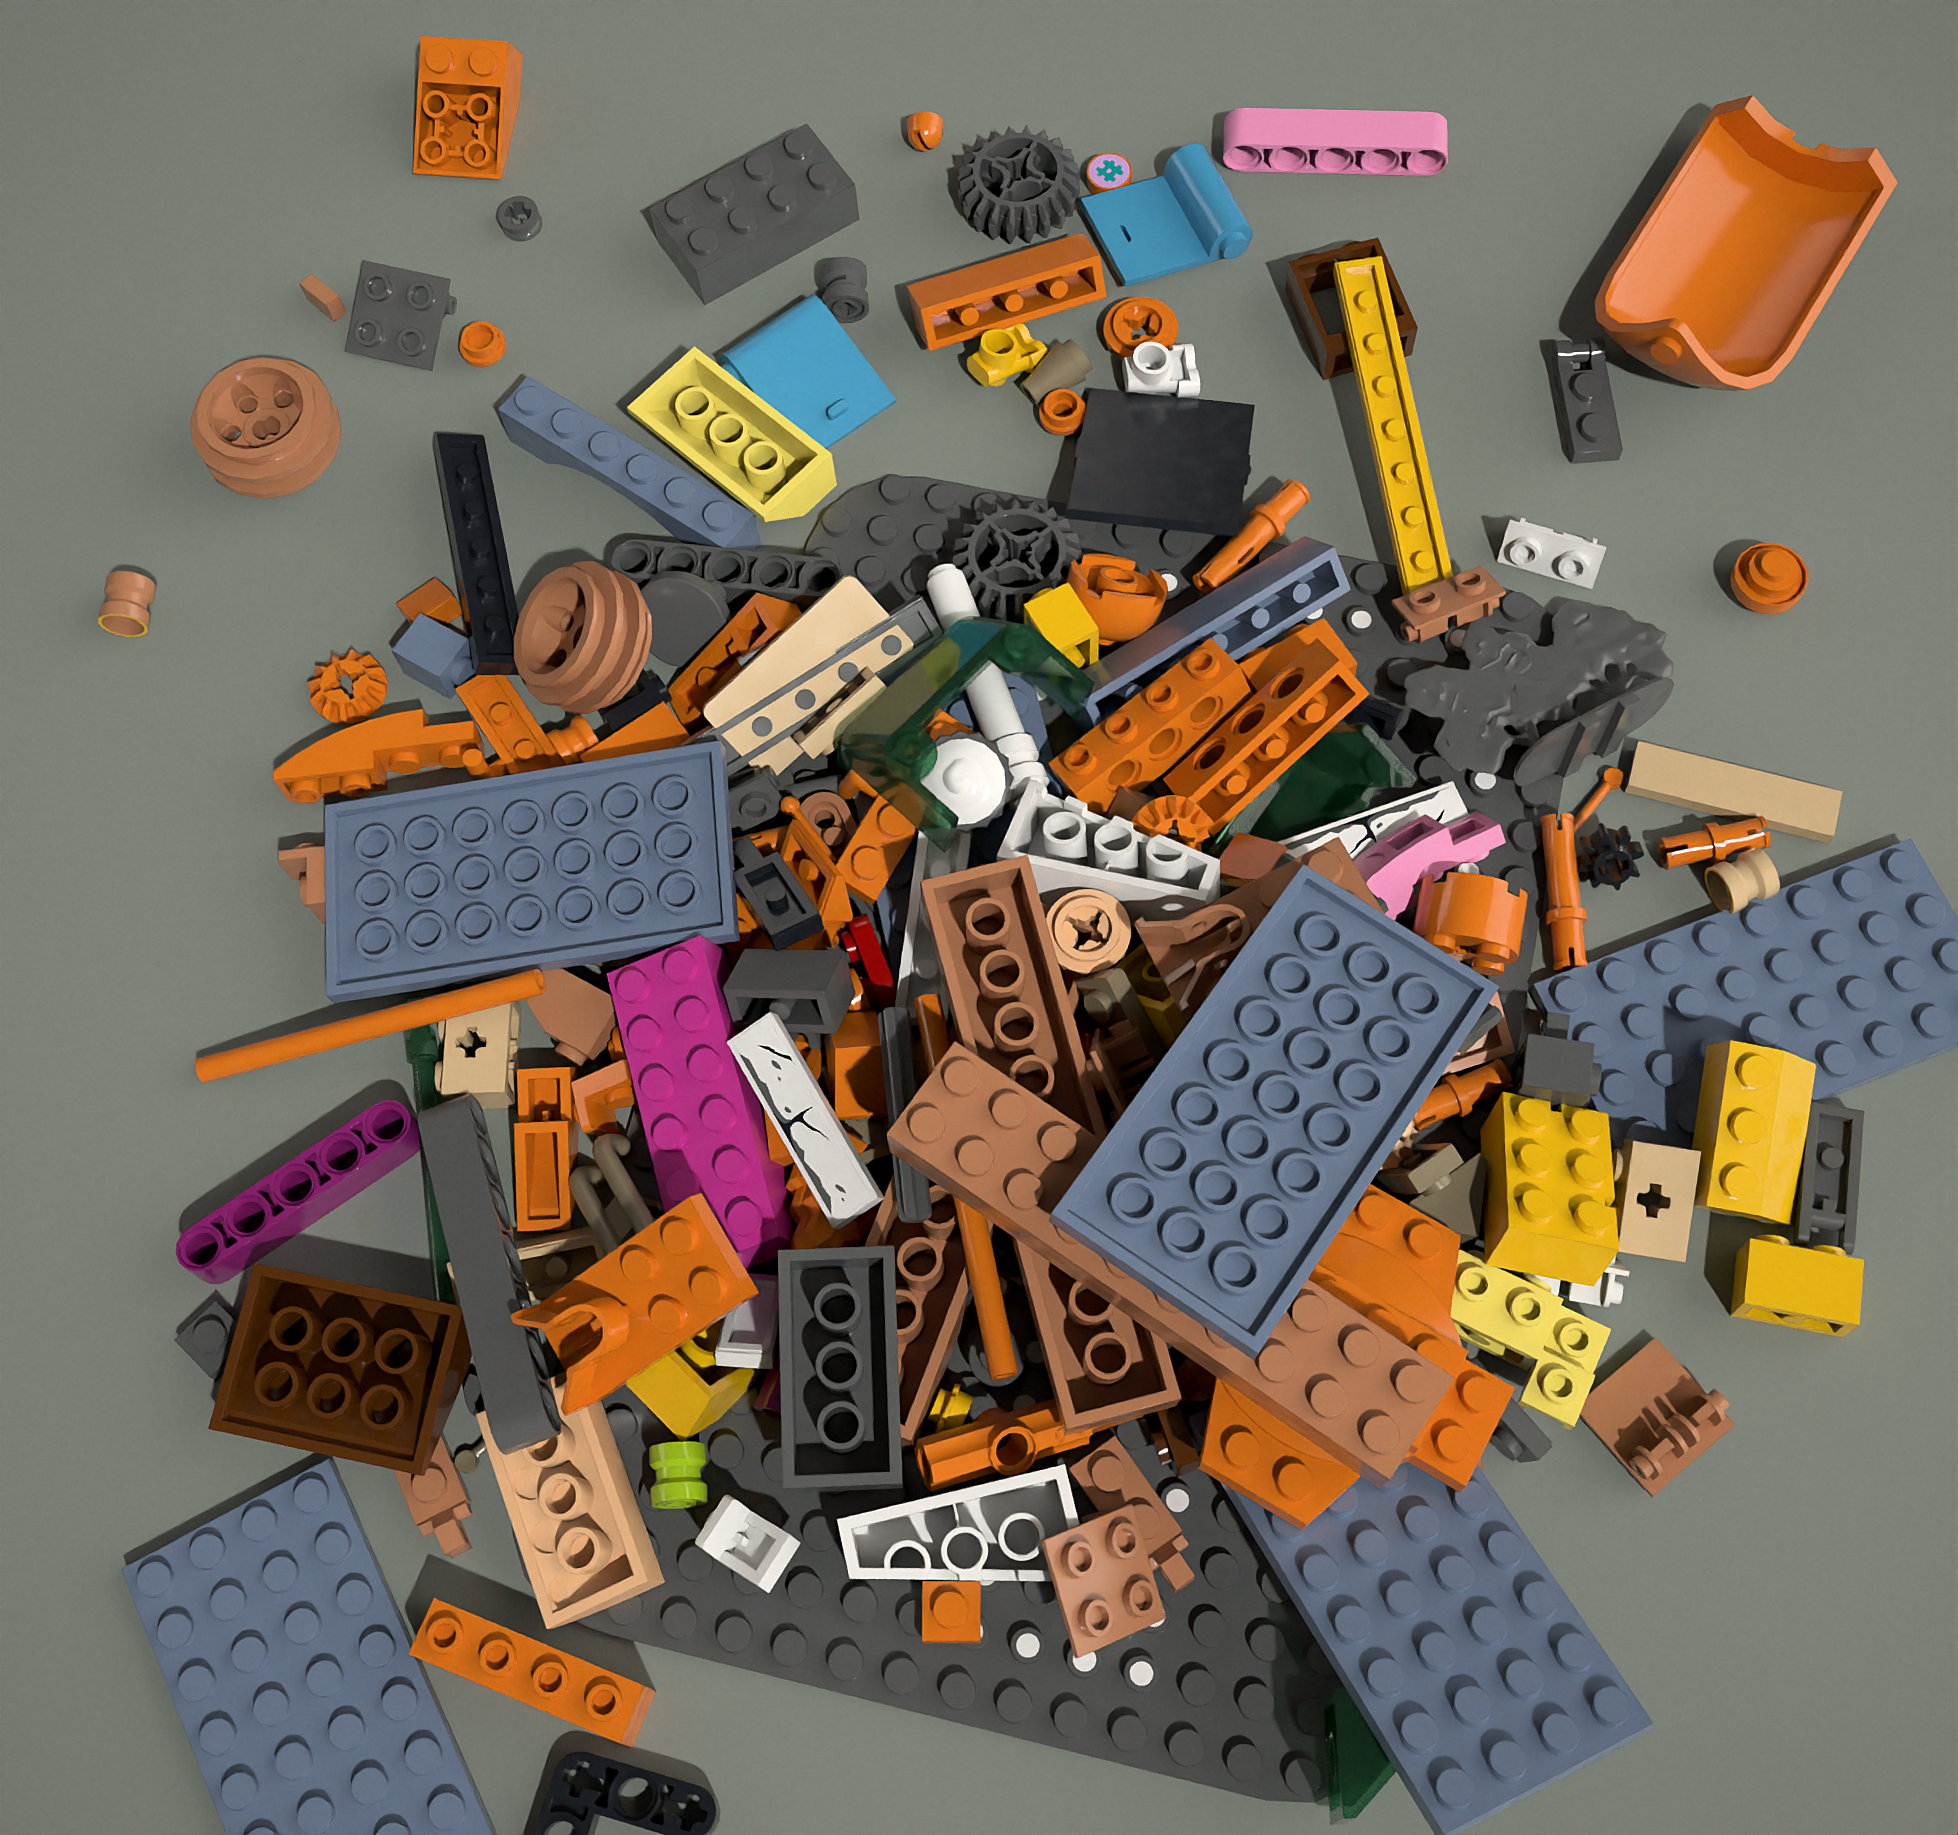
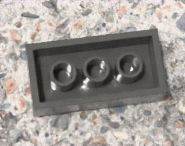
M807 123L650 208L659 245L704 305L860 220L855 183Z
M894 1245L778 1250L782 1489L786 1493L903 1488Z

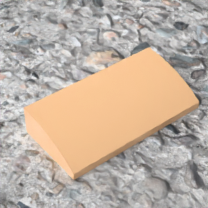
M566 1371L550 1378L561 1421V1433L558 1436L514 1453L503 1455L491 1434L486 1411L476 1414L546 1629H554L589 1616L665 1583L602 1401L568 1416H565L561 1410L567 1381Z

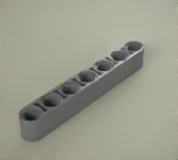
M468 1093L419 1112L417 1120L488 1424L498 1449L503 1455H508L560 1435L561 1421L538 1328L513 1324L510 1315L514 1312L526 1309L532 1305L485 1118L475 1097Z

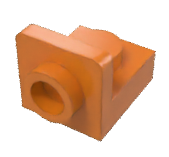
M622 1059L571 1082L575 1100L573 1113L582 1131L598 1137L607 1133L619 1134L614 1109L626 1108L638 1102L628 1060Z

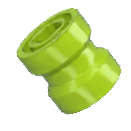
M678 1441L661 1443L649 1448L650 1466L656 1472V1483L650 1488V1501L653 1508L683 1509L698 1507L708 1503V1487L702 1481L700 1469L707 1463L705 1443Z

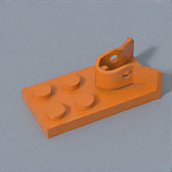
M699 1193L679 1203L541 1303L514 1312L510 1315L513 1324L540 1328L545 1333L566 1371L567 1381L561 1410L565 1416H568L600 1402L759 1292L702 1193Z

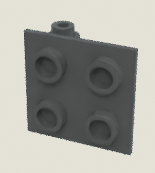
M363 260L345 352L432 371L442 320L447 314L453 315L457 307L456 297L449 294L451 279Z

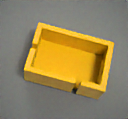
M1502 1092L1480 1130L1481 1154L1487 1160L1483 1195L1485 1265L1594 1287L1619 1251L1616 1208L1610 1207L1615 1200L1609 1115L1608 1113L1560 1104L1557 1111H1552L1550 1101Z

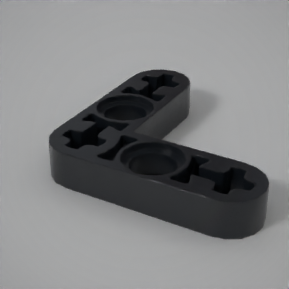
M577 1751L566 1755L555 1768L533 1835H548L550 1829L560 1822L572 1824L577 1831V1835H594L600 1815L663 1835H711L719 1823L721 1810L714 1794L702 1786L592 1753ZM584 1762L589 1763L588 1774L590 1776L610 1782V1770H618L619 1773L609 1788L608 1807L600 1806V1802L606 1793L587 1788L581 1791L579 1798L573 1796L575 1785L567 1782L569 1772L571 1770L580 1771ZM637 1778L643 1779L651 1786L653 1793L652 1802L643 1813L633 1815L628 1813L622 1806L621 1793L629 1781ZM670 1785L674 1787V1791L668 1800L690 1804L694 1795L701 1797L699 1807L702 1810L708 1811L705 1822H695L691 1831H687L684 1829L685 1819L682 1816L664 1812V1824L655 1823V1819L664 1805L665 1786Z

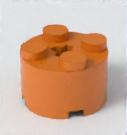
M1447 872L1446 882L1432 883L1434 874L1424 876L1420 883L1413 933L1458 961L1467 962V964L1472 965L1471 969L1479 974L1490 976L1502 975L1504 965L1518 960L1528 894L1520 888L1518 895L1515 896L1507 892L1509 882L1473 873Z

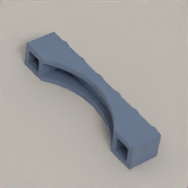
M527 376L499 407L498 411L511 442L547 464H559L576 469L610 486L654 517L683 544L756 551L761 545L753 512L533 378Z

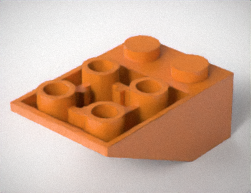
M420 36L413 174L502 180L521 93L523 55L511 43L496 40Z

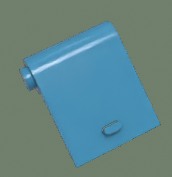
M1198 143L1188 144L1174 152L1165 165L1163 176L1080 199V207L1124 287L1224 258H1236L1246 251L1253 237V230L1209 153L1203 145Z
M813 294L720 355L722 364L720 367L826 450L896 402L895 397L826 305Z

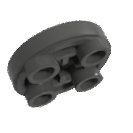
M661 571L640 591L652 616V641L649 652L664 663L675 667L687 668L731 621L730 611L726 604L727 593L724 587L715 581H706L688 572Z

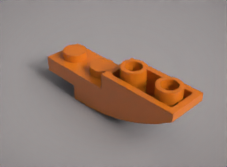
M423 709L399 712L367 720L315 742L273 771V781L288 801L297 803H315L322 797L339 795L360 798L369 795L373 791L387 790V772L411 774L425 767H465L462 756L469 749H478L485 759L484 741L473 721L431 725Z

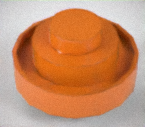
M1763 542L1750 546L1739 555L1730 574L1731 588L1736 599L1746 608L1760 614L1776 615L1789 611L1799 602L1808 584V569L1802 558L1792 549L1778 543Z

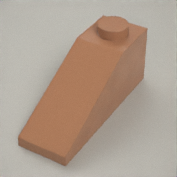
M562 968L541 971L546 984L545 994L524 1000L542 1029L558 1043L554 1051L579 1067H582L584 1062L588 1060L603 1068L610 1057L608 1043L612 1040L613 1029L619 1026L612 995Z

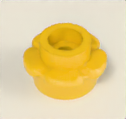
M956 1383L951 1392L940 1388L927 1417V1420L936 1423L934 1434L963 1425L974 1397L960 1391L961 1384Z

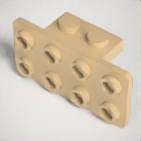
M843 576L704 704L702 711L705 718L715 728H718L836 654L837 649L890 617L889 614L854 576ZM896 625L721 735L741 756H744L848 691L851 695L844 701L841 698L834 701L827 708L826 714L819 718L814 715L808 721V725L748 763L753 769L761 767L763 770L771 767L778 776L804 751L812 759H815L820 753L824 756L828 755L845 740L846 734L844 731L858 718L861 721L868 719L883 705L884 699L882 696L889 689L874 673L913 649V642ZM888 635L897 636L902 643L900 652L893 656L885 654L881 647L882 640ZM845 662L854 663L859 670L857 679L850 683L842 681L838 675L839 667ZM863 680H866L859 687L857 686L858 683H860ZM803 689L812 691L816 698L814 706L807 710L799 708L795 702L796 694ZM760 716L767 717L772 722V731L764 737L757 736L752 730L753 721Z

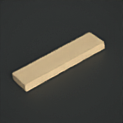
M1638 741L1635 746L1625 793L1736 821L1754 819L1757 816H1763L1768 824L1765 828L1828 844L1835 834L1843 793L1840 790Z

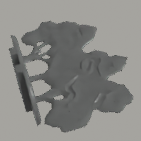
M1573 599L1564 600L1553 616V645L1546 647L1537 646L1532 638L1526 634L1512 631L1498 634L1493 628L1470 623L1460 646L1466 652V657L1470 661L1469 669L1446 668L1436 664L1430 668L1409 674L1404 682V687L1407 690L1405 704L1426 716L1441 717L1444 720V724L1437 735L1433 747L1453 771H1461L1468 768L1476 773L1493 775L1502 766L1505 750L1512 744L1529 747L1521 756L1514 769L1513 779L1518 786H1527L1538 782L1555 772H1558L1565 778L1579 771L1585 756L1596 751L1601 758H1604L1617 751L1624 736L1641 727L1665 704L1674 686L1672 679L1668 678L1673 675V662L1662 649L1667 633L1659 630L1654 624H1638L1624 610H1617L1612 607H1597L1590 602ZM1609 662L1618 664L1621 679L1616 678L1613 680L1617 686H1611L1605 677V665ZM1626 663L1634 664L1637 671L1630 675L1627 672ZM1634 678L1649 680L1629 690ZM1589 680H1600L1604 688H1597L1591 685ZM1584 692H1600L1610 696L1611 700L1580 716L1573 709V700ZM1569 720L1539 738L1536 724L1540 721ZM1512 725L1521 735L1512 736L1504 730V726Z

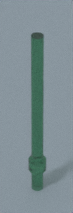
M424 997L411 998L407 1000V1003L423 999ZM430 1024L409 1029L410 1037L405 1039L406 1061L412 1064L417 1116L419 1112L438 1105L434 1062L438 1060V1047L436 1036L431 1035ZM419 1130L434 1301L454 1305L456 1304V1299L447 1268L450 1258Z

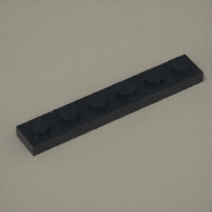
M437 433L434 451L475 675H519L514 661V635L519 615L484 435Z

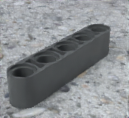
M633 539L621 543L611 556V565L614 571H619L636 582L640 591L661 571L688 572L706 581H715L724 587L727 593L726 604L730 612H739L756 593L797 604L801 613H804L825 593L820 592L822 589L832 587L843 577L839 564L832 559L824 557ZM736 578L735 580H733V581H731V582H727V581L730 580V579ZM778 583H783V584L780 585V586L773 587L774 585H776V584H778Z

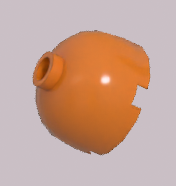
M1109 554L1083 555L1081 564L1078 565L1075 559L1071 562L1066 583L1069 582L1099 628V644L1112 646L1117 642L1135 639L1147 632L1157 621L1168 592L1167 581L1158 572L1150 568L1148 577L1134 571L1136 561Z

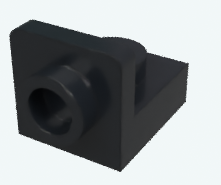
M642 669L636 681L641 693L619 700L610 711L603 714L611 735L664 701L667 704L672 701L667 687L658 675L650 678L645 670Z

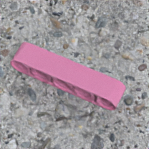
M1239 108L1231 111L1224 120L1223 160L1228 168L1240 172L1429 176L1441 172L1448 164L1447 120L1438 113L1420 111Z

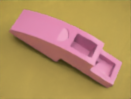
M1479 812L1470 814L1446 826L1424 814L1375 843L1356 858L1354 863L1371 892L1386 902L1389 910L1385 915L1395 921L1402 916L1403 911L1417 905L1413 885H1420L1424 876L1434 874V882L1442 877L1444 871L1461 863L1467 864L1480 861L1489 855V850L1506 842L1501 825Z

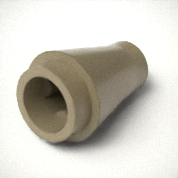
M1068 339L1063 344L1057 342L1028 378L1020 383V386L1028 399L1035 406H1038L1050 392L1057 389H1069L1085 381V374L1092 370V365L1083 350L1072 339Z

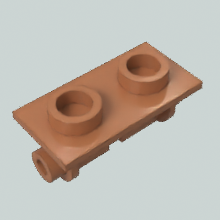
M1481 565L1392 600V605L1407 621L1400 625L1404 640L1407 643L1415 641L1417 644H1420L1426 639L1449 631L1448 618L1451 616L1453 617L1454 624L1459 627L1479 618L1492 615L1493 609L1499 607V597L1506 595V591Z

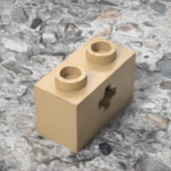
M518 1002L438 1022L439 1038L444 1043L443 1061H438L435 1066V1086L437 1092L441 1093L446 1101L471 1093L481 1109L516 1108L517 1069L519 1068L522 1009Z
M1624 1139L1623 1150H1614L1612 1156L1614 1182L1618 1184L1615 1205L1611 1204L1610 1207L1616 1208L1618 1252L1679 1262L1686 1261L1701 1151ZM1650 1183H1652V1192L1659 1194L1661 1200L1659 1205H1650L1646 1214V1207L1637 1203L1638 1193H1648Z

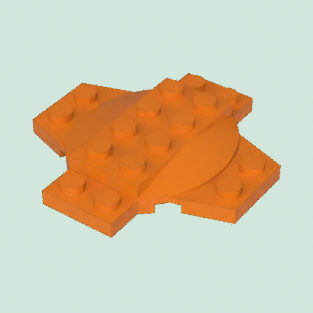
M1370 1184L1308 1279L1455 1377L1400 1464L1409 1462L1451 1488L1461 1492L1466 1487L1515 1387L1465 1359L1469 1350L1462 1347L1456 1326L1450 1316L1461 1235ZM1218 1377L1215 1378L1198 1469L1303 1531L1361 1476Z

